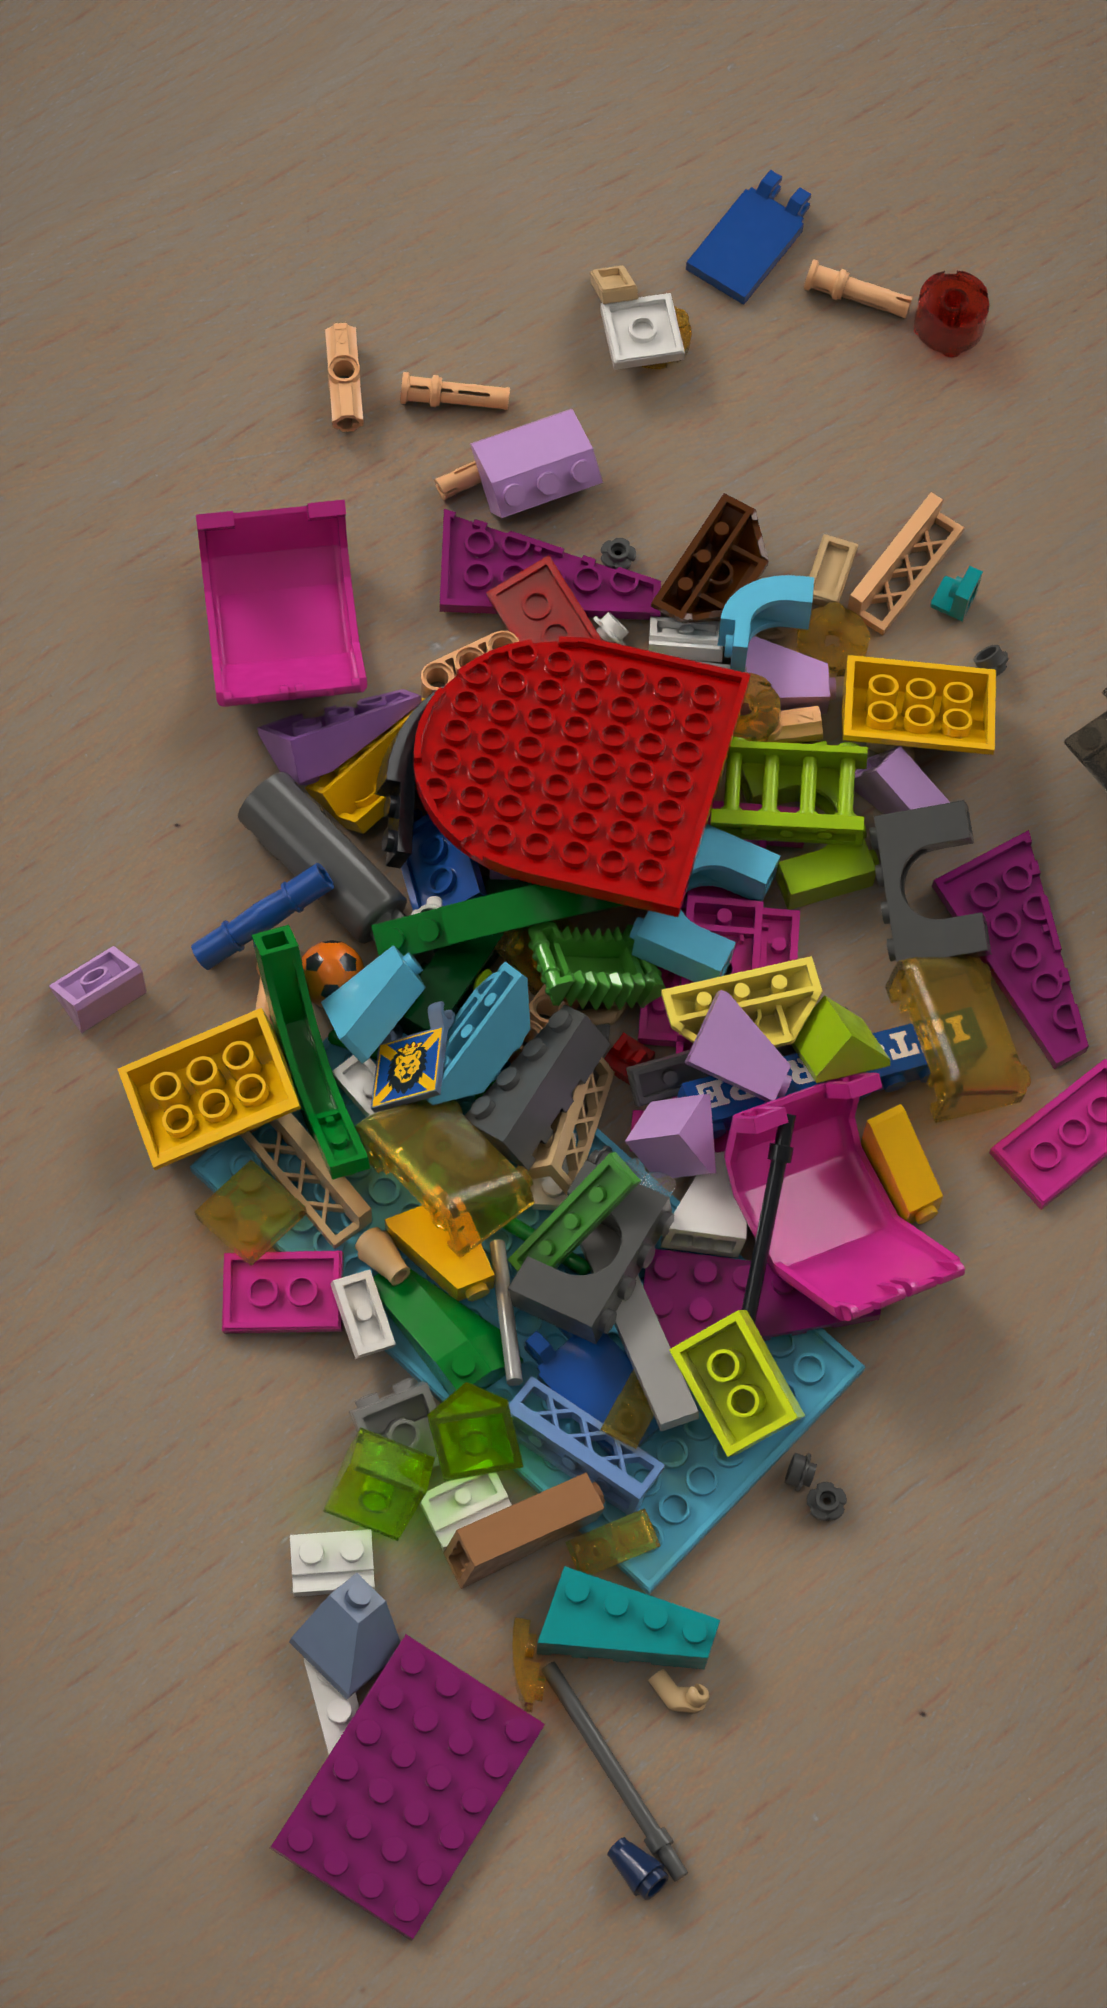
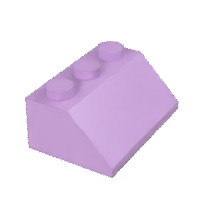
M573 409L470 443L490 512L501 518L603 483L593 447Z

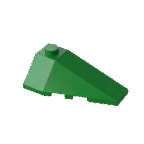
M410 1269L408 1277L398 1285H392L388 1279L379 1273L373 1277L384 1310L459 1408L506 1375L499 1328L412 1269ZM520 1356V1362L522 1364L524 1363V1360Z

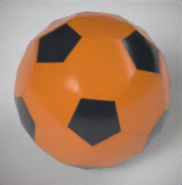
M329 940L319 942L309 948L301 958L311 1002L323 1008L321 1002L365 968L361 956L355 949L341 941Z

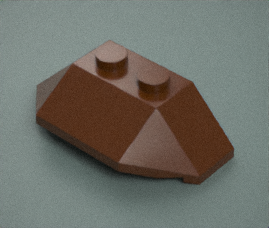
M723 493L651 602V607L681 623L720 621L723 608L729 598L740 588L758 580L768 566L769 560L758 523L756 509Z

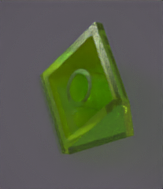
M465 1382L428 1414V1422L444 1482L524 1467L507 1399Z

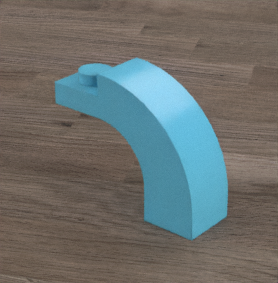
M780 575L762 578L740 588L729 598L721 615L718 646H725L724 657L731 658L730 669L745 672L748 644L752 637L760 631L773 627L809 630L814 577Z

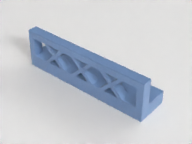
M532 1376L506 1407L499 1426L501 1431L570 1477L574 1478L587 1472L591 1482H596L601 1488L604 1499L631 1518L639 1510L646 1493L665 1467V1464ZM533 1392L546 1401L548 1411L534 1412L525 1406L523 1402ZM572 1418L579 1423L581 1433H565L560 1429L558 1419ZM605 1440L613 1446L615 1455L601 1457L593 1451L591 1441ZM638 1462L650 1470V1473L640 1483L627 1474L625 1464Z

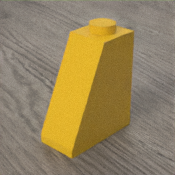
M899 1104L867 1120L861 1145L897 1214L910 1224L915 1221L918 1224H923L933 1219L938 1214L937 1210L940 1208L943 1194L902 1104Z
M459 1191L385 1219V1231L389 1232L396 1247L457 1301L466 1298L468 1301L481 1299L489 1294L490 1289L494 1288V1272Z

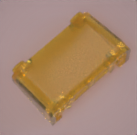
M911 957L899 960L885 985L890 1002L901 1001L899 1004L901 1012L908 1011L931 1074L927 1083L929 1088L934 1087L937 1095V1101L929 1105L935 1123L1020 1103L1026 1094L1027 1087L1031 1084L1029 1071L1024 1064L1021 1065L992 989V977L989 966L986 963H982L978 957Z
M426 1099L369 1115L355 1125L368 1155L369 1164L378 1174L381 1171L386 1175L391 1172L430 1213L433 1224L437 1228L441 1227L444 1231L448 1230L450 1240L447 1241L448 1247L459 1258L470 1252L535 1203L530 1189L534 1183L527 1171L522 1166L515 1168L462 1114L463 1111L456 1100L432 1105Z

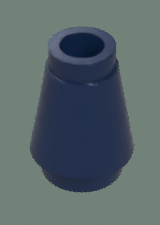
M625 1837L619 1839L607 1853V1856L612 1860L635 1896L641 1895L645 1900H649L664 1887L669 1879V1875L664 1871V1864L632 1842H629Z

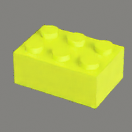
M738 1310L669 1349L727 1457L743 1452L805 1417L804 1412L747 1310Z

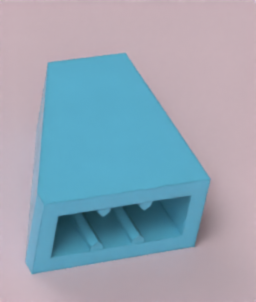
M394 945L321 1002L339 1040L362 1064L370 1058L426 988L418 975L423 971L420 964L409 952L403 956Z

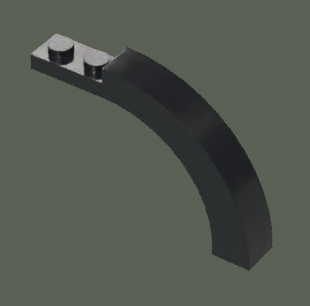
M436 691L423 700L401 726L388 746L378 773L375 795L386 797L384 817H388V829L383 834L382 851L386 852V866L400 869L412 854L416 787L414 776L415 735L426 705Z

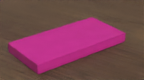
M1103 1059L990 1149L989 1154L1041 1210L1107 1158L1106 1059Z

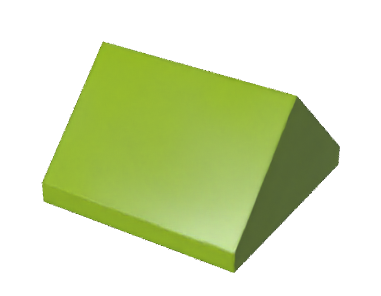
M825 995L813 1008L795 1042L791 1044L816 1083L890 1066V1058L863 1019Z

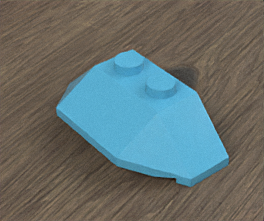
M504 962L497 972L491 974L476 987L455 1015L454 1023L448 1029L441 1095L426 1099L432 1105L483 1093L489 1084L497 1079L501 1068L513 1052L521 1047L525 1036L531 1030L528 978L507 962Z

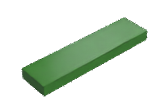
M616 1152L609 1153L507 1260L517 1272L527 1256L557 1269L630 1194L641 1180Z

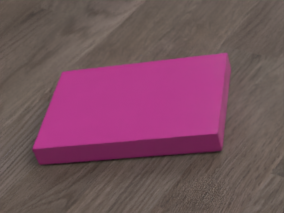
M342 1251L224 1253L223 1333L343 1332V1320L330 1284L333 1280L343 1278L344 1253Z

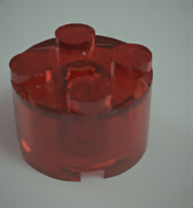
M945 271L932 275L924 282L920 290L914 318V332L924 344L935 351L941 352L946 357H957L960 353L973 348L983 336L990 304L986 286L977 277L965 271H957L956 274H945Z

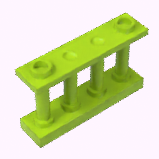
M733 737L726 760L724 806L720 809L711 810V826L746 840L863 845L864 816H856L853 813L855 769L867 770L868 747H862L852 742H844L839 745L746 741L741 737ZM742 763L764 764L762 808L758 811L742 810L739 808ZM780 765L802 766L800 810L796 813L780 812L777 809ZM817 767L840 768L838 812L834 815L818 814L815 811Z

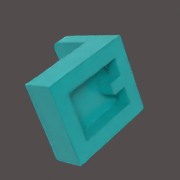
M969 566L963 578L957 576L956 579H953L949 576H944L931 600V608L963 622L977 595L983 571Z

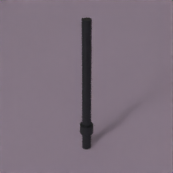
M787 1114L788 1123L777 1127L775 1142L770 1143L767 1159L771 1160L741 1309L748 1311L754 1324L786 1164L791 1163L794 1147H790L796 1115Z

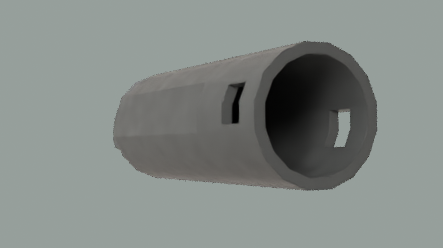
M280 772L267 778L245 799L239 809V821L295 877L316 863L321 864L327 871L334 884V889L318 900L360 943L365 944L373 940L375 941L371 925L406 916L403 911L407 898L326 816L325 811L308 793H305L297 785L296 781L288 773Z

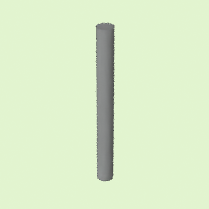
M496 1239L491 1241L489 1245L492 1269L495 1275L494 1285L506 1380L508 1385L517 1386L523 1382L514 1308L508 1291L510 1277L506 1245L504 1240Z

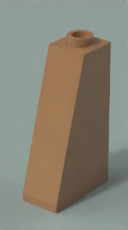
M586 1472L457 1529L443 1554L460 1588L463 1589L596 1521L605 1509L603 1506L605 1503L603 1492L596 1482H591Z

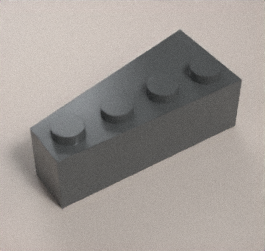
M564 1004L559 1011L550 1017L549 1022L536 1037L524 1046L523 1051L510 1066L498 1075L497 1080L483 1096L472 1104L471 1109L462 1120L481 1141L491 1145L496 1153L529 1171L536 1160L532 1156L539 1143L546 1144L554 1133L550 1127L559 1112L566 1113L574 1102L572 1099L573 1090L577 1085L586 1083L610 1046V1043L586 1014Z

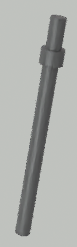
M555 1661L547 1664L541 1669V1672L646 1836L644 1839L646 1846L652 1855H658L674 1882L688 1874V1871L671 1846L674 1842L666 1828H660Z

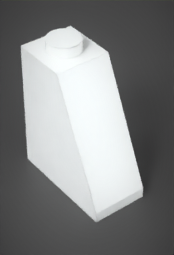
M725 1152L715 1153L716 1173L696 1175L673 1214L674 1222L669 1228V1233L666 1236H662L660 1247L738 1258L746 1241L747 1221L733 1196L724 1158Z

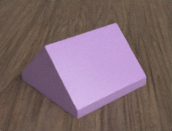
M114 946L49 985L52 993L81 1033L146 993L143 971L139 964Z
M710 1094L652 1101L625 1140L626 1144L656 1180L716 1173Z

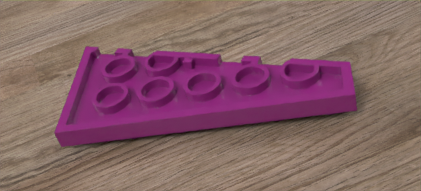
M444 509L439 612L497 614L487 598L486 592L549 555L588 618H594L595 616L603 618L608 612L617 619L650 620L651 616L660 617V611L651 607V602L661 589L660 580L621 567L613 569L596 563L594 558L585 555L580 558L565 553L564 548L513 531L505 533L488 527L486 522L474 519V522L457 517L456 512Z
M1028 830L934 879L932 888L952 917L981 912L984 914L987 921L992 955L979 958L1052 1067L1056 1069L1087 1052L1089 1045L1078 1005L1074 1002L1070 987V976L1068 969L1064 966L1061 944L1048 897L1043 890L1040 879L1041 872L1038 861H1035L1031 847L1032 840Z
M655 1249L653 1260L645 1269L643 1287L670 1348L742 1309L751 1261ZM767 1263L755 1325L763 1340L767 1341L771 1340V1337L787 1334L794 1336L819 1328H837L879 1320L881 1309H874L873 1312L851 1321H840L776 1276Z

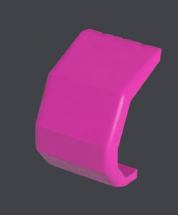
M345 500L307 503V506L233 513V511L196 515L216 700L220 706L230 707L353 694L366 690L367 677L359 642L348 554Z
M862 1072L828 1080L735 1114L732 1118L724 1153L733 1196L756 1239L771 1160L767 1159L770 1143L775 1142L777 1127L788 1123L787 1114L796 1115L790 1147H794L791 1163L786 1164L767 1262L776 1276L840 1321L854 1320L873 1312L874 1309H881L906 1297H911L936 1287L937 1284L946 1283L965 1274L964 1265L960 1262L958 1256L898 1216L862 1148L855 1114L860 1096L883 1088L879 1073Z

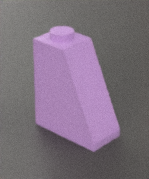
M752 637L748 644L746 659L747 673L751 674L750 685L740 715H751L754 710L760 707H771L777 711L812 706H819L821 714H827L829 701L836 699L835 677L829 678L828 663L759 637Z
M901 746L869 757L867 759V770L857 769L855 771L854 791L883 814L950 803Z
M718 991L685 1060V1064L766 1102L775 1100L777 1096L780 1098L784 1097L792 1081V1077L787 1075L791 1065L732 996L726 991Z

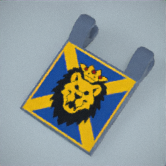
M443 1001L432 1003L428 1007L430 1030L402 1037V1027L395 1025L379 1045L371 1101V1110L374 1113L441 1095L448 1029L455 1020V1014L452 1010L444 1011L445 1004Z

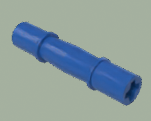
M316 863L290 881L283 882L280 885L281 889L256 902L230 922L227 920L223 921L221 926L193 943L191 948L197 961L203 968L210 970L237 951L241 952L244 950V945L252 941V934L274 928L295 911L301 913L306 906L334 889L332 879L323 866Z

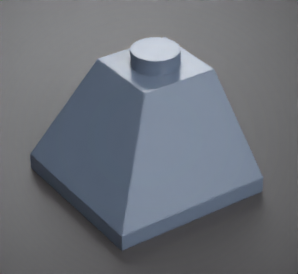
M356 1573L322 1602L291 1637L289 1643L347 1700L385 1668L399 1646L400 1639L386 1601Z

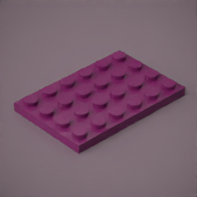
M406 1634L270 1849L412 1941L545 1724Z

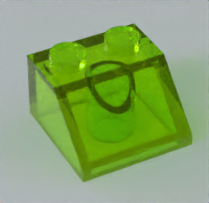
M360 1427L345 1454L323 1511L398 1541L427 1493L435 1457Z

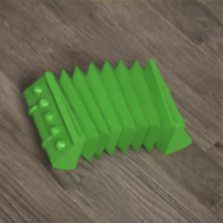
M554 922L534 925L527 931L531 940L528 943V947L533 951L532 958L534 961H537V971L542 975L541 982L546 985L545 993L550 996L553 1006H559L564 998H566L571 1007L577 998L582 1009H584L588 1000L595 1010L599 1008L602 1002L607 1010H610L614 1002L619 1010L622 1009L626 1002L630 1008H633L636 1001L641 1008H644L645 1005L662 996L661 990L666 989L661 977L662 972L656 965L632 955L634 939L630 938V933L633 925H627L623 933H621L618 926L613 933L607 928L604 935H602L600 928H598L594 936H592L588 928L581 935L577 926L572 934L568 925L561 932Z

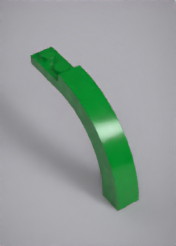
M534 884L442 906L437 909L371 926L379 956L393 945L404 956L408 952L411 955L545 922L598 913L626 905Z
M289 925L252 934L254 950L270 1015L308 1132L315 1140L332 1180L370 1169L368 1155L343 1102L322 1042L305 979L299 945Z

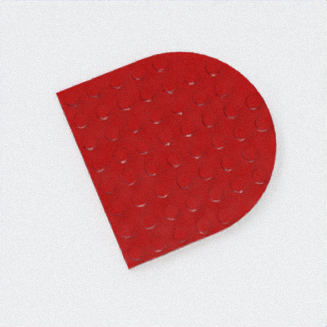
M559 636L558 641L533 643L532 639H527L493 649L459 668L457 676L447 683L444 688L439 687L426 705L418 724L414 743V776L419 796L425 810L440 832L461 852L493 871L541 886L679 917L750 685L751 674L585 637Z

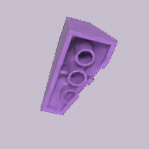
M401 689L360 699L357 701V708L350 706L336 707L334 705L324 708V715L304 719L302 713L292 715L257 727L258 735L280 772L288 773L299 785H309L320 780L319 776L333 772L422 702L421 695Z

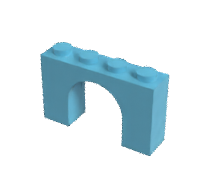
M707 824L686 892L700 886H716L749 900L763 901L775 878L781 855ZM680 910L679 917L648 911L645 918L638 917L630 933V938L634 939L633 956L693 982L724 976L731 963L736 942L694 924L684 915L682 910Z

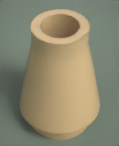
M374 1227L364 1232L358 1238L355 1249L358 1251V1258L388 1279L392 1285H398L408 1277L410 1268L405 1264L389 1232Z

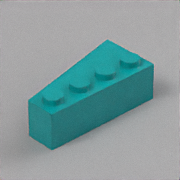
M564 1566L537 1642L536 1654L550 1656L551 1654L571 1655L572 1658L588 1659V1657L605 1658L629 1663V1661L648 1662L651 1665L705 1670L720 1619Z

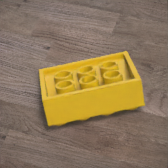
M848 655L842 693L843 740L994 755L995 669Z
M262 1008L118 1068L154 1170H158L301 1109L277 1036Z

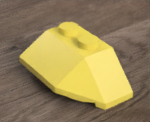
M812 956L661 990L671 1028L692 1043L696 1039L716 993L723 990L732 996L775 1048L795 1042L822 994L821 984Z

